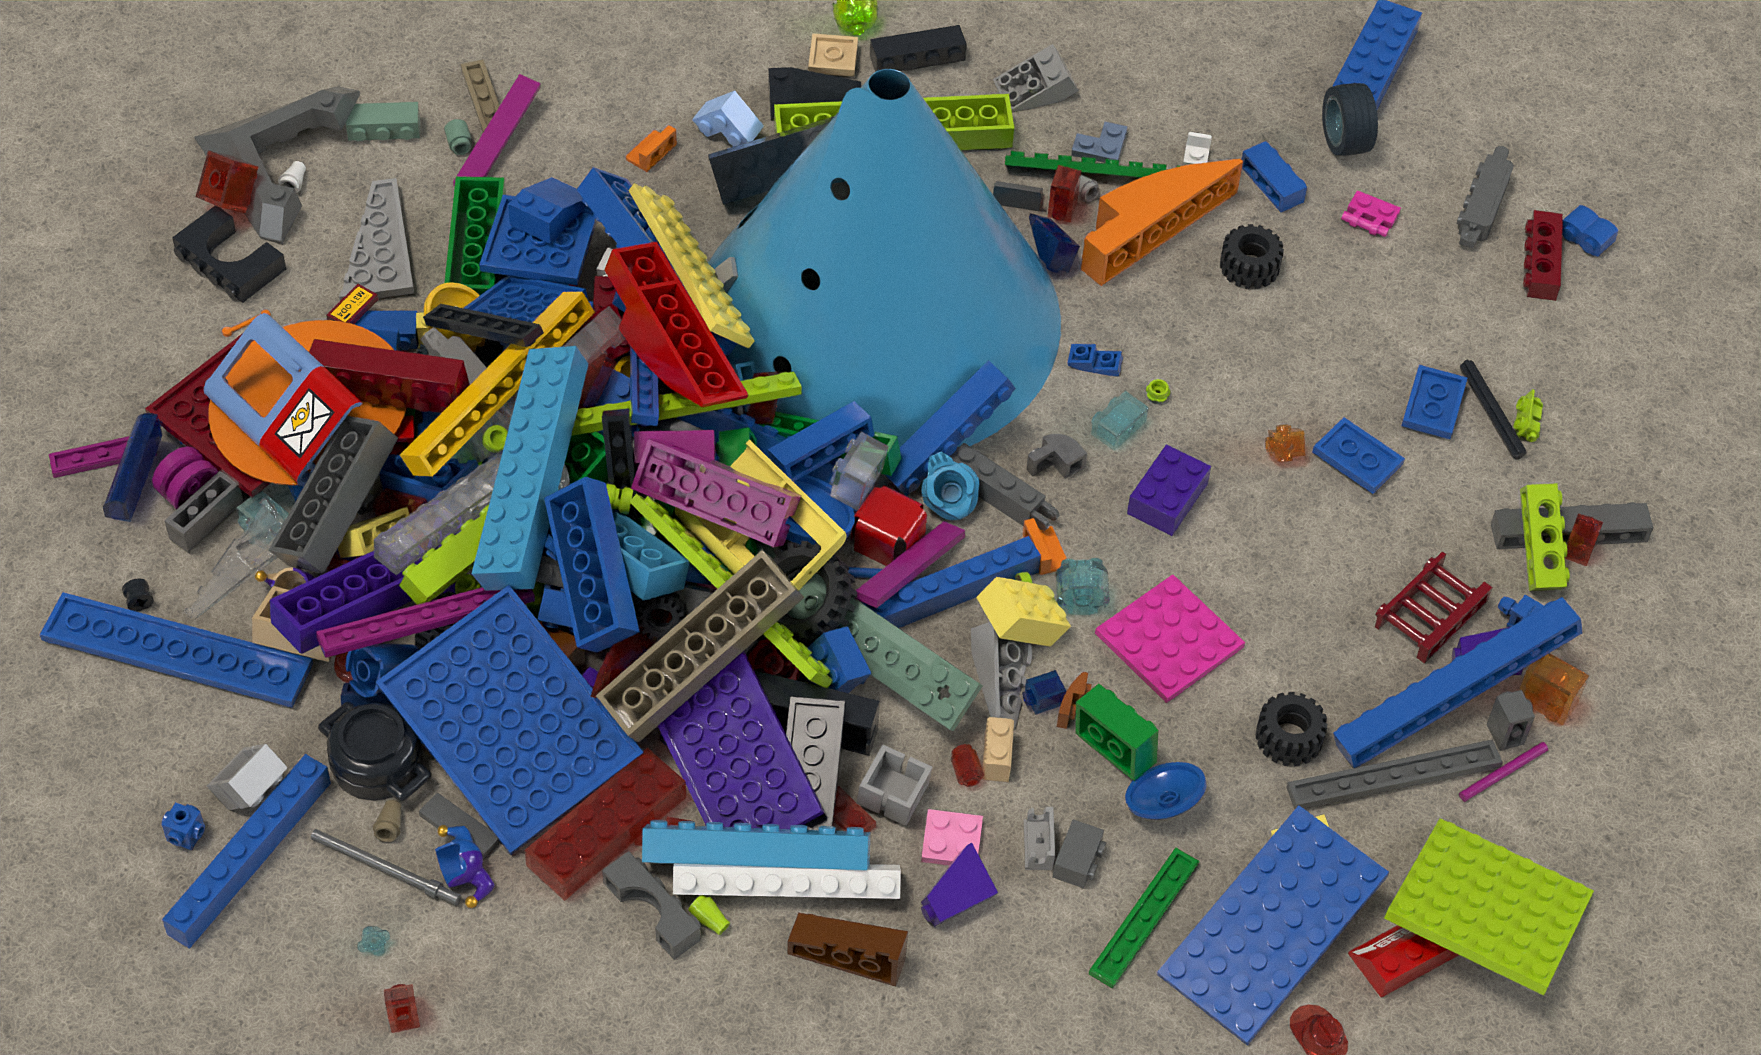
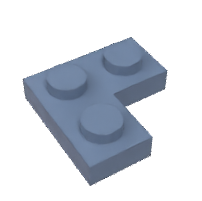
M1104 122L1100 138L1077 133L1071 156L1080 158L1092 157L1096 158V161L1104 163L1105 159L1119 160L1128 126Z

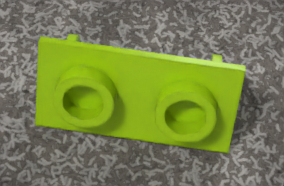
M1534 389L1525 396H1521L1517 401V416L1513 425L1518 437L1523 436L1529 442H1535L1539 438L1541 423L1537 421L1541 420L1543 408L1541 399L1534 397Z

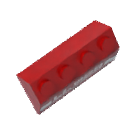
M1398 925L1348 952L1351 959L1381 998L1459 956V954Z

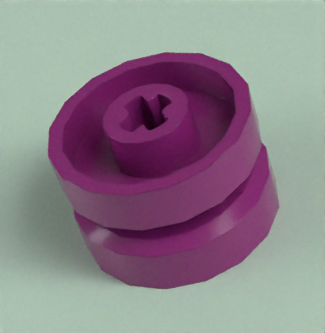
M186 446L171 452L160 462L154 472L152 483L154 489L177 510L219 471L209 461H205L204 457L195 448Z

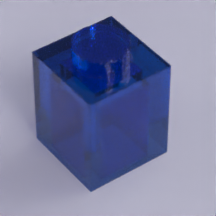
M1054 670L1027 679L1025 691L1022 692L1026 706H1031L1036 715L1060 707L1067 691L1058 673Z

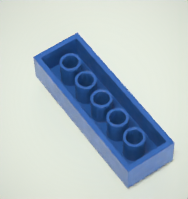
M1378 0L1333 86L1350 83L1366 84L1373 94L1376 109H1378L1418 32L1422 12L1387 0Z
M584 477L545 497L544 500L577 648L599 652L640 631L606 483Z

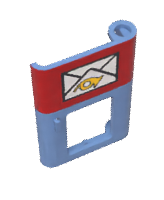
M266 313L258 315L250 323L204 386V394L300 486H305L316 466L313 460L349 412L355 407H360L362 404L349 389ZM253 340L293 377L292 383L264 418L228 384L225 378Z

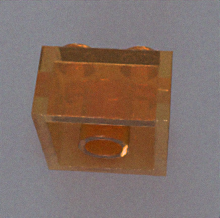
M1549 653L1530 664L1519 690H1522L1525 698L1530 700L1534 710L1543 714L1549 721L1557 722L1563 726L1578 705L1589 675Z

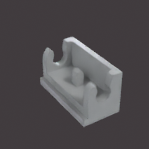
M1045 807L1042 815H1035L1034 808L1028 810L1027 819H1024L1025 870H1053L1055 859L1053 807Z

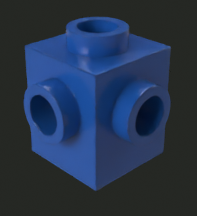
M175 802L172 809L167 811L162 819L166 840L173 845L189 850L193 849L205 830L201 811L189 804L184 806Z

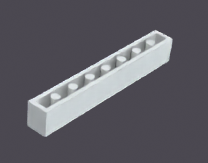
M674 863L673 894L900 899V865L870 864L868 870Z

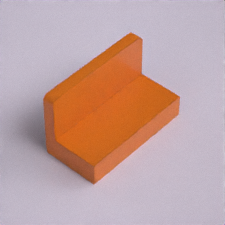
M668 125L661 133L653 130L626 155V160L648 172L677 145L676 129Z
M1034 518L1024 520L1023 537L1029 536L1041 554L1039 574L1044 575L1069 568L1068 560L1053 527L1050 526L1045 531H1042L1038 528Z

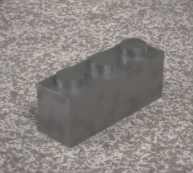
M219 471L165 520L169 539L187 552L193 549L243 503L238 484Z

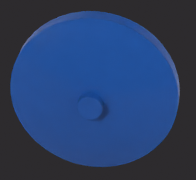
M809 475L794 481L810 499L845 531L847 539L855 522V513L846 497L830 484ZM791 516L788 517L786 524L791 526L786 538L787 540L797 544H801L802 541H808L812 545L817 543Z

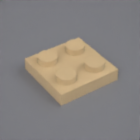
M812 33L808 71L827 75L854 77L858 37Z

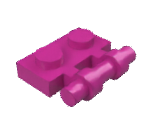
M1357 190L1348 205L1347 211H1344L1341 220L1349 222V225L1356 228L1359 226L1369 230V233L1376 236L1379 234L1386 237L1389 228H1392L1399 216L1401 207Z

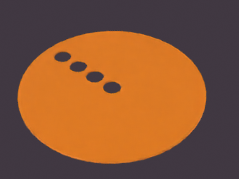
M313 320L282 327L308 352L314 339L394 350L384 339L375 333L351 323ZM255 340L251 342L242 354V357L225 377L228 384L263 418L268 415L293 381L292 375ZM210 399L209 424L213 439L218 449L233 466L247 475L265 482L281 485H298ZM361 401L360 407L353 408L347 415L379 421L395 435L404 419L407 408H396L385 404L374 405ZM331 438L313 460L315 465L318 463Z

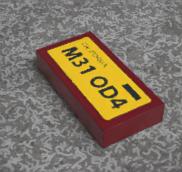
M357 284L326 315L327 320L355 324L378 301V294Z

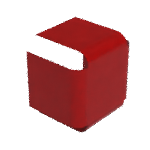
M886 486L873 488L854 515L855 522L851 530V539L855 535L854 551L885 566L889 565L893 561L894 546L898 537L904 539L907 544L906 550H908L926 535L927 514L923 510L924 505Z

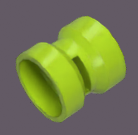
M607 484L611 509L619 510L620 513L628 515L631 504L629 501L632 499L633 489L628 487L619 489L615 485Z

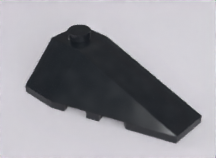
M793 67L768 68L771 121H774V105L841 102L848 91L854 88H861V81Z

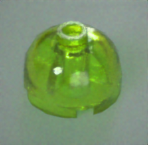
M837 0L836 4L832 3L836 24L839 28L850 32L852 35L863 34L875 24L878 18L877 0Z

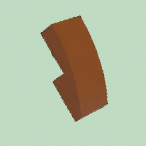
M1082 672L1068 688L1060 706L1056 727L1067 729L1069 719L1074 720L1076 701L1091 690L1092 684L1087 683L1088 672Z

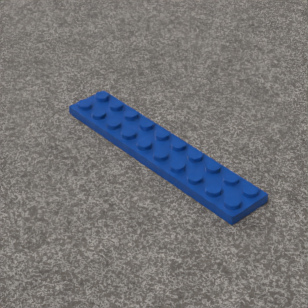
M62 592L40 633L41 640L291 708H293L313 666L312 658L64 592Z

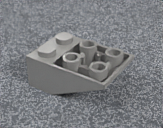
M1053 44L993 79L1000 94H1009L1012 112L1061 102L1079 91L1063 58Z

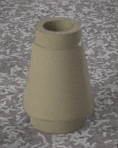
M387 800L373 825L374 836L380 841L392 842L400 835L401 804L398 801Z

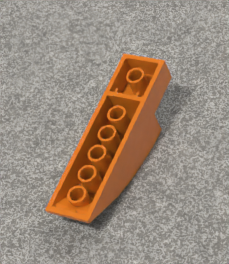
M1241 159L1184 165L1139 178L1101 196L1096 231L1088 233L1084 239L1081 270L1100 286L1120 274L1238 192L1243 161Z

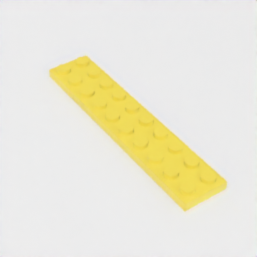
M634 183L628 190L710 331L749 349L755 341L749 332V326L741 319V313L732 304L733 299L723 289L724 284L717 279L716 271L708 264L707 256L699 249L698 241L690 234L691 229L684 224L683 216L675 209L674 201L666 195H662V197L657 195L648 186L641 187Z

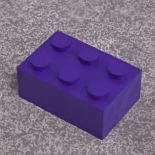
M1166 444L1130 495L1127 514L1173 536L1207 486L1211 466Z

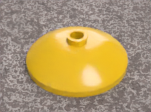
M441 284L428 294L424 303V316L440 303L464 308L480 295L463 284ZM428 326L429 330L435 328L447 339L452 336L460 337L472 352L476 351L477 346H485L486 338Z

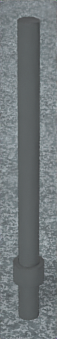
M315 829L311 834L312 840L422 889L426 895L434 899L439 897L455 905H458L462 896L443 887V883L434 879L429 881L320 830Z

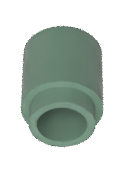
M460 119L448 122L444 127L450 150L457 155L468 153L471 150L472 138L467 123Z

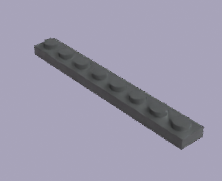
M1492 739L1291 781L1287 783L1286 788L1294 809L1298 805L1306 809L1500 768L1502 759Z

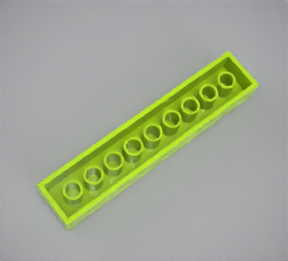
M1009 94L923 98L960 150L1013 148L1015 128ZM842 101L774 105L775 134L836 116Z

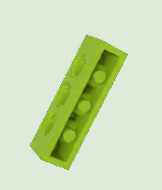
M1558 483L1526 485L1520 489L1529 591L1561 590L1567 587L1570 579L1569 569L1565 567L1564 558L1567 556L1566 542H1563L1562 531L1565 529L1564 517L1560 515L1562 493L1558 490ZM1539 506H1544L1548 510L1547 518L1540 515ZM1542 531L1550 535V543H1545L1542 540ZM1544 557H1548L1552 560V569H1548L1545 567L1543 562Z

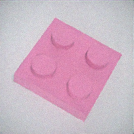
M928 809L921 862L950 865L959 852L970 843H973L977 853H979L983 816Z

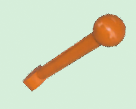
M266 309L261 312V314L271 315L270 311ZM257 316L233 327H224L222 329L223 335L226 337L231 336L234 331L250 325Z

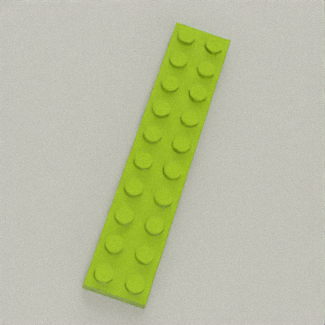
M638 494L629 501L717 589L733 576L729 571L726 572L721 568V562L712 554L704 551V546L695 537L689 536L685 532L686 528L676 519L673 520L668 515L669 511L659 502H655L649 496L644 499ZM776 622L763 633L810 681L825 688L831 685L833 680L827 675L830 670L821 661H816L810 656L812 652L804 644L798 643L793 639V633L787 627Z

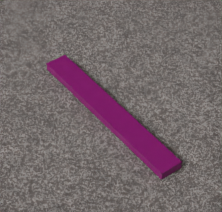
M482 587L316 631L317 639L325 658L457 623L501 590L485 591ZM513 589L524 604L535 602V595L532 589Z

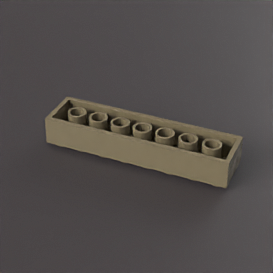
M762 550L599 692L596 697L630 738L640 742L798 604L804 596L774 560Z

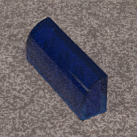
M145 413L136 417L103 505L105 517L131 522L163 436L158 414Z

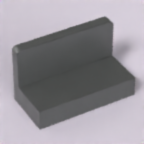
M996 181L994 183L993 195L1001 206L1039 211L1043 188Z

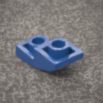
M1071 344L1067 363L1068 366L1081 371L1119 376L1123 356L1122 351H1097L1096 344Z

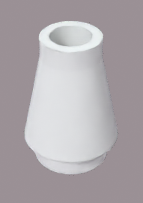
M299 161L293 162L279 177V185L294 188L296 193L299 192L306 170L305 165Z

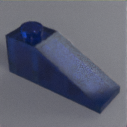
M1030 213L1029 221L1039 259L1052 272L1059 273L1060 270L1070 272L1080 246L1051 218Z

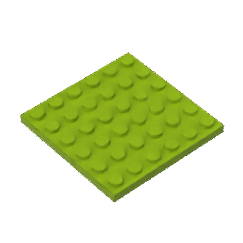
M1439 818L1389 906L1384 919L1544 995L1594 890L1568 879L1556 871L1534 863L1528 858L1517 855L1503 846H1498L1483 839L1477 834L1466 831L1452 822Z

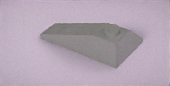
M991 622L971 628L972 657L980 684L983 685L982 690L990 717L1014 720L1015 729L1022 702L1019 695L1021 687L1025 686L1027 681L1024 674L1026 666L1030 665L1032 659V644L1001 639Z

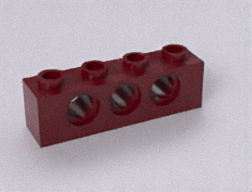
M1534 210L1532 218L1526 221L1525 233L1529 234V237H1526L1524 251H1528V255L1525 256L1524 269H1527L1528 273L1524 275L1523 287L1527 288V297L1552 301L1557 299L1561 287L1563 214Z

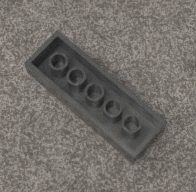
M346 416L334 432L269 551L288 566L323 574L329 566L338 546L341 544L350 524L355 519L376 477L380 474L381 468L392 452L398 437L379 421Z

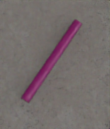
M1545 742L1537 744L1459 792V797L1464 802L1468 801L1547 752L1548 746Z

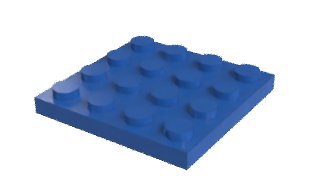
M503 194L479 264L480 271L578 285L597 224L591 208L586 206L564 231L549 244L510 225L508 204L515 196Z
M508 275L464 308L533 323L563 292H583L586 298L588 296L584 288Z

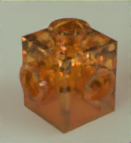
M1288 424L1276 425L1275 430H1268V437L1265 438L1266 451L1269 452L1270 456L1277 458L1278 462L1293 461V457L1305 456L1304 430L1291 428V425Z

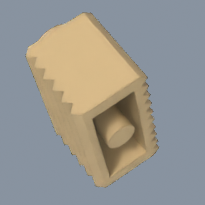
M995 717L987 719L982 778L984 780L1009 782L1014 720Z

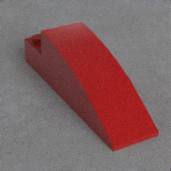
M651 242L612 249L604 271L626 306L619 330L648 368L669 388L702 408L748 398L749 394L658 243Z

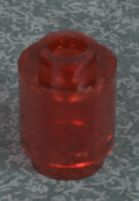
M969 744L955 747L951 752V763L958 783L967 787L977 785L984 776L977 751Z

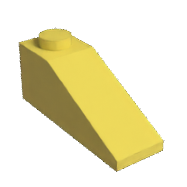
M401 508L350 525L341 544L338 546L340 558L368 554L397 539L414 533L408 508Z

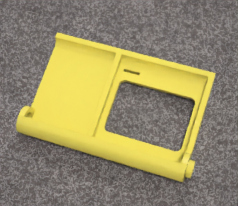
M749 440L746 443V450L730 467L760 481L777 485L802 495L795 515L791 517L821 546L820 552L791 581L800 590L841 548L847 535L841 527ZM738 479V481H737V482L742 483V484H744V485L750 486L748 483L743 482V481H741V480H739V479ZM675 507V515L733 574L737 573L755 557L745 547L750 537ZM724 518V519L729 520V521H731V522L737 523V522L732 521V520H730V519Z

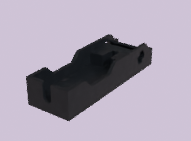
M754 670L785 734L787 732L790 697L845 701L846 711L842 748L843 750L870 756L878 731L880 701Z

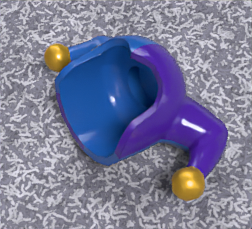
M441 825L437 831L440 837H446L447 835L455 837V840L435 849L442 875L448 888L466 883H471L477 887L475 894L467 897L465 900L468 908H474L477 906L478 901L486 897L495 887L494 881L483 868L482 853L478 846L473 843L470 831L465 826L447 827Z

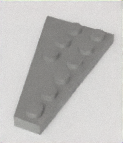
M396 178L372 181L366 201L365 213L361 218V227L359 232H357L349 260V269L344 277V286L340 291L339 301L357 284L378 294V298L414 293Z

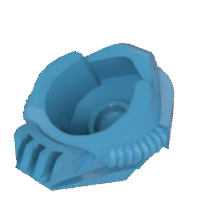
M942 451L930 456L928 476L923 480L921 489L923 502L945 519L960 520L967 517L974 510L978 500L979 478L968 465L954 462L950 456Z

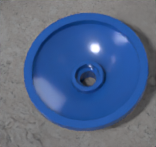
M1185 762L1165 763L1148 769L1138 779L1132 781L1126 790L1125 800L1129 810L1139 817L1150 820L1168 819L1181 815L1194 807L1205 793L1207 782L1203 771L1193 764Z

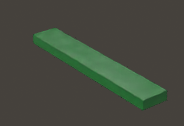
M1175 847L1090 968V976L1110 988H1114L1198 867L1199 860Z

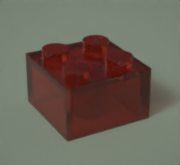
M208 150L195 197L220 208L246 213L247 206L251 200L250 196L253 185L257 179L259 166L234 156Z

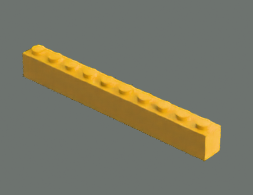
M563 292L533 322L540 324L544 334L536 339L534 344L528 347L510 344L400 454L414 476L433 477L519 390L529 349L561 347L595 313L583 292Z

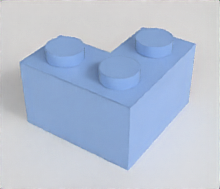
M736 91L707 101L692 119L705 136L709 137L722 132L733 147L753 141L764 127Z

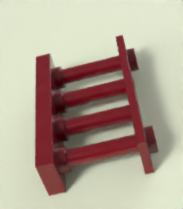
M1443 551L1436 558L1431 557L1424 565L1423 570L1388 604L1383 603L1375 614L1377 616L1375 628L1379 630L1388 621L1418 643L1419 651L1416 658L1424 664L1488 602L1493 588L1485 581L1477 589L1475 587L1471 588L1443 568L1446 553ZM1436 575L1464 595L1465 601L1462 604L1459 602L1454 603L1427 582ZM1420 590L1449 611V616L1446 619H1439L1414 601L1412 597ZM1405 606L1434 628L1433 632L1430 635H1423L1396 615V613Z

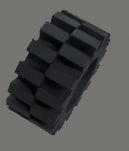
M675 593L674 596L664 594L650 600H642L636 616L638 627H642L641 633L643 635L649 633L648 639L650 640L656 636L658 642L686 617L687 607L684 608L685 602L683 599L679 601V595ZM656 608H664L670 611L672 619L668 623H659L652 618L651 613Z

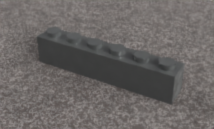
M1607 503L1602 505L1560 507V515L1564 517L1565 521L1562 537L1563 542H1566L1567 546L1648 542L1654 528L1647 503ZM1504 508L1495 510L1491 521V529L1496 549L1525 548L1522 509ZM1539 508L1540 515L1547 518L1548 510L1546 508ZM1542 531V540L1545 543H1550V535Z

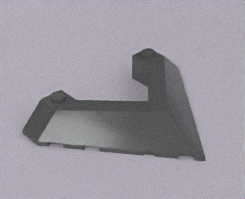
M340 86L323 89L295 102L194 137L261 239L283 244L302 204L294 188L272 183L259 153L267 150L266 146L279 141L281 144L297 137L298 132L309 127L311 130L319 126L342 130L360 96V91Z

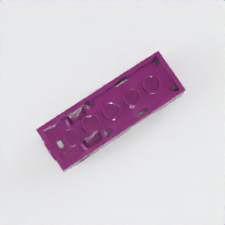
M656 438L648 439L631 487L635 491L772 547L784 545L791 526L786 524L789 516L795 515L802 496L780 486L750 477L734 470L730 466L673 443ZM738 479H739V480H741V481H743V482L748 483L750 486L744 485V484L739 483V482H737V481H738ZM724 518L730 519V520L735 521V522H737V523L731 522V521L726 520V519H724Z

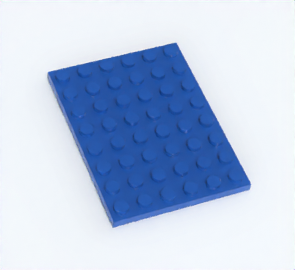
M509 585L376 681L378 688L510 855L639 759L644 753L637 743L624 732L596 697V692Z

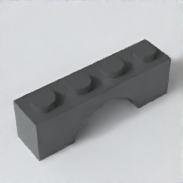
M628 851L602 870L603 884L620 902L642 900L650 903L658 910L661 918L655 927L656 941L673 960L701 940V925L697 918L692 914L688 915L683 910L682 903L675 895L670 896L663 882L657 876L653 877L648 872L647 866L642 862L641 858H635Z

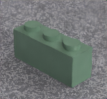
M418 102L355 104L346 121L348 141L409 140L420 138Z

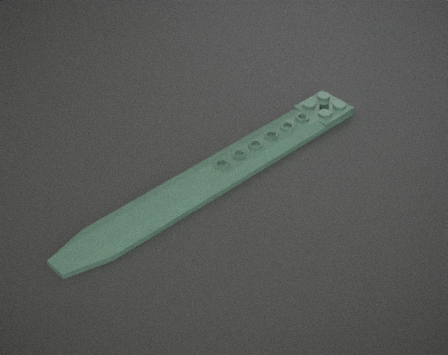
M757 540V554L763 550L773 559L776 556L773 550L778 548V546L772 547ZM814 574L799 590L804 598L787 612L791 617L806 619L815 614L822 606L826 596V585L823 578L818 574ZM851 598L850 603L855 606L854 613L847 611L845 619L849 621L847 626L872 673L871 675L946 728L954 731L983 685L855 598ZM840 624L836 629H840L847 626ZM949 686L948 692L951 694L950 697H944L941 700L940 692L942 688L945 689Z

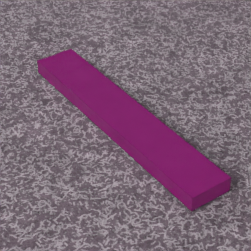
M518 75L457 176H487L540 90L541 83L524 75Z
M943 521L856 590L857 597L855 599L878 608L964 539L965 530Z

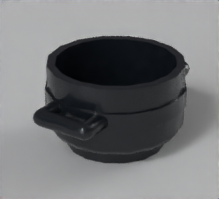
M345 702L318 725L319 731L328 738L327 754L334 779L343 791L358 799L377 801L395 797L398 801H405L432 777L430 770L422 764V748L419 738L391 704L373 702L355 706L351 702Z

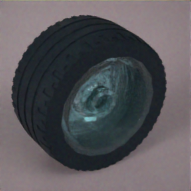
M1364 83L1332 86L1327 89L1324 95L1322 106L1323 130L1327 145L1334 155L1363 154L1370 152L1376 144L1378 114L1373 94Z

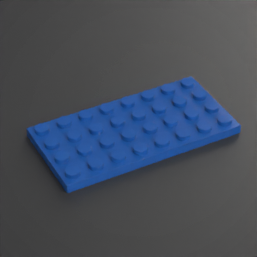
M1298 805L1157 971V975L1248 1045L1389 876V871Z

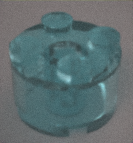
M1065 559L1061 562V567L1058 568L1055 574L1056 595L1059 607L1062 608L1063 606L1068 609V613L1072 615H1091L1097 613L1099 607L1104 605L1105 608L1110 602L1108 571L1101 559Z

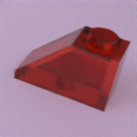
M397 984L389 989H384L385 1005L391 1033L419 1028L420 1022L413 984Z

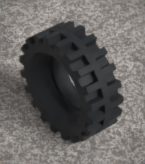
M802 541L799 546L794 542L787 543V550L783 551L779 547L773 550L776 555L773 560L792 581L820 552L821 546L819 544L812 545L808 541ZM835 554L815 573L823 578L826 585V596L818 611L806 619H796L786 613L777 621L793 633V639L798 643L801 642L806 647L811 645L823 633L836 630L840 624L847 626L849 623L845 619L847 611L854 613L855 606L850 603V599L857 597V591L851 587V584L855 583V578L848 573L850 569L848 565Z

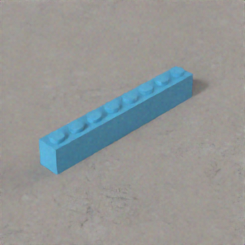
M652 820L650 824L643 828L642 862L868 870L870 866V832H864V828L848 827L847 831H835L836 827L820 826L819 830H807L805 825H791L790 829H779L777 824H763L762 828H751L749 823H735L734 827H723L721 822H708L706 826H695L693 821H680L678 825H667L665 820Z

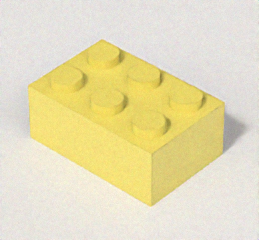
M996 577L976 597L1001 639L1050 647L1071 627L1066 619L1065 611L1059 607L1054 598V592L1046 585Z

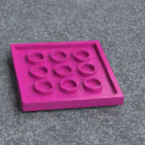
M1173 574L1095 629V634L1166 703L1243 649L1245 642Z

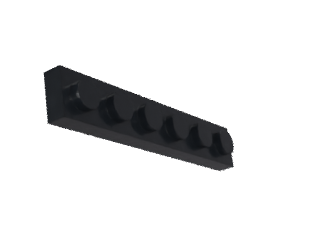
M441 303L423 316L427 326L522 347L531 346L538 337L544 334L540 324Z

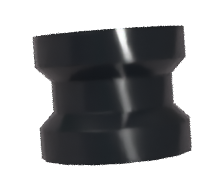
M133 579L123 585L122 592L124 597L127 598L126 604L129 610L137 612L147 609L153 604L154 599L149 592V585L145 579Z

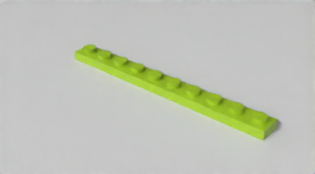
M783 372L772 376L756 377L741 381L749 394L748 398L703 408L677 392L665 395L660 394L658 395V420L801 395L802 386L795 372ZM631 400L578 409L571 436L603 430L602 413L605 410L629 408L631 419Z

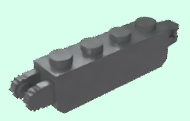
M1504 146L1496 147L1493 155L1488 154L1485 162L1479 163L1476 176H1479V178H1473L1469 190L1473 193L1472 195L1467 194L1463 205L1466 211H1460L1456 223L1460 225L1458 233L1460 235V245L1473 248L1477 241L1487 240L1514 167L1513 163L1507 160L1509 150Z
M966 443L957 447L956 451L950 455L954 462L968 465L979 478L978 497L1022 526H1024V520L1034 518L1038 528L1045 531L1050 527L1049 521L1045 517L1055 521L1060 516L1059 511L1045 501L1046 496Z

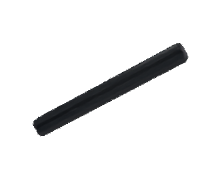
M1468 359L1460 364L1462 373L1467 377L1469 385L1514 459H1521L1527 453L1524 445L1474 362Z

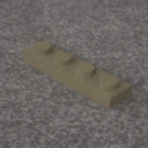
M484 60L461 64V71L483 133L499 108V103Z

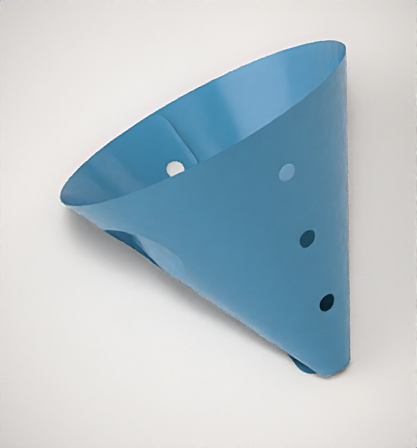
M879 70L873 73L861 88H854L846 93L836 116L777 180L761 203L751 210L719 245L708 262L715 269L729 257L735 258L738 277L727 294L733 299L732 304L741 313V319L749 326V332L755 340L749 349L737 344L729 356L725 355L731 366L754 361L758 377L777 375L773 366L775 358L783 356L791 364V372H795L802 386L801 395L764 401L765 408L762 409L821 420L855 401L871 416L874 432L898 436L899 447L937 412L988 360L1011 381L1016 389L1008 400L1002 402L994 410L993 414L984 420L975 429L974 433L970 437L965 438L957 447H960L963 443L969 446L974 445L998 432L1013 421L1033 401L1051 373L1058 354L1061 336L1060 308L1053 282L1044 264L909 78L898 70ZM833 183H848L850 195L846 200H839L834 196L832 192ZM748 219V221L742 227L738 228L743 222H745ZM807 268L815 270L820 277V286L816 290H810L803 284L802 273Z

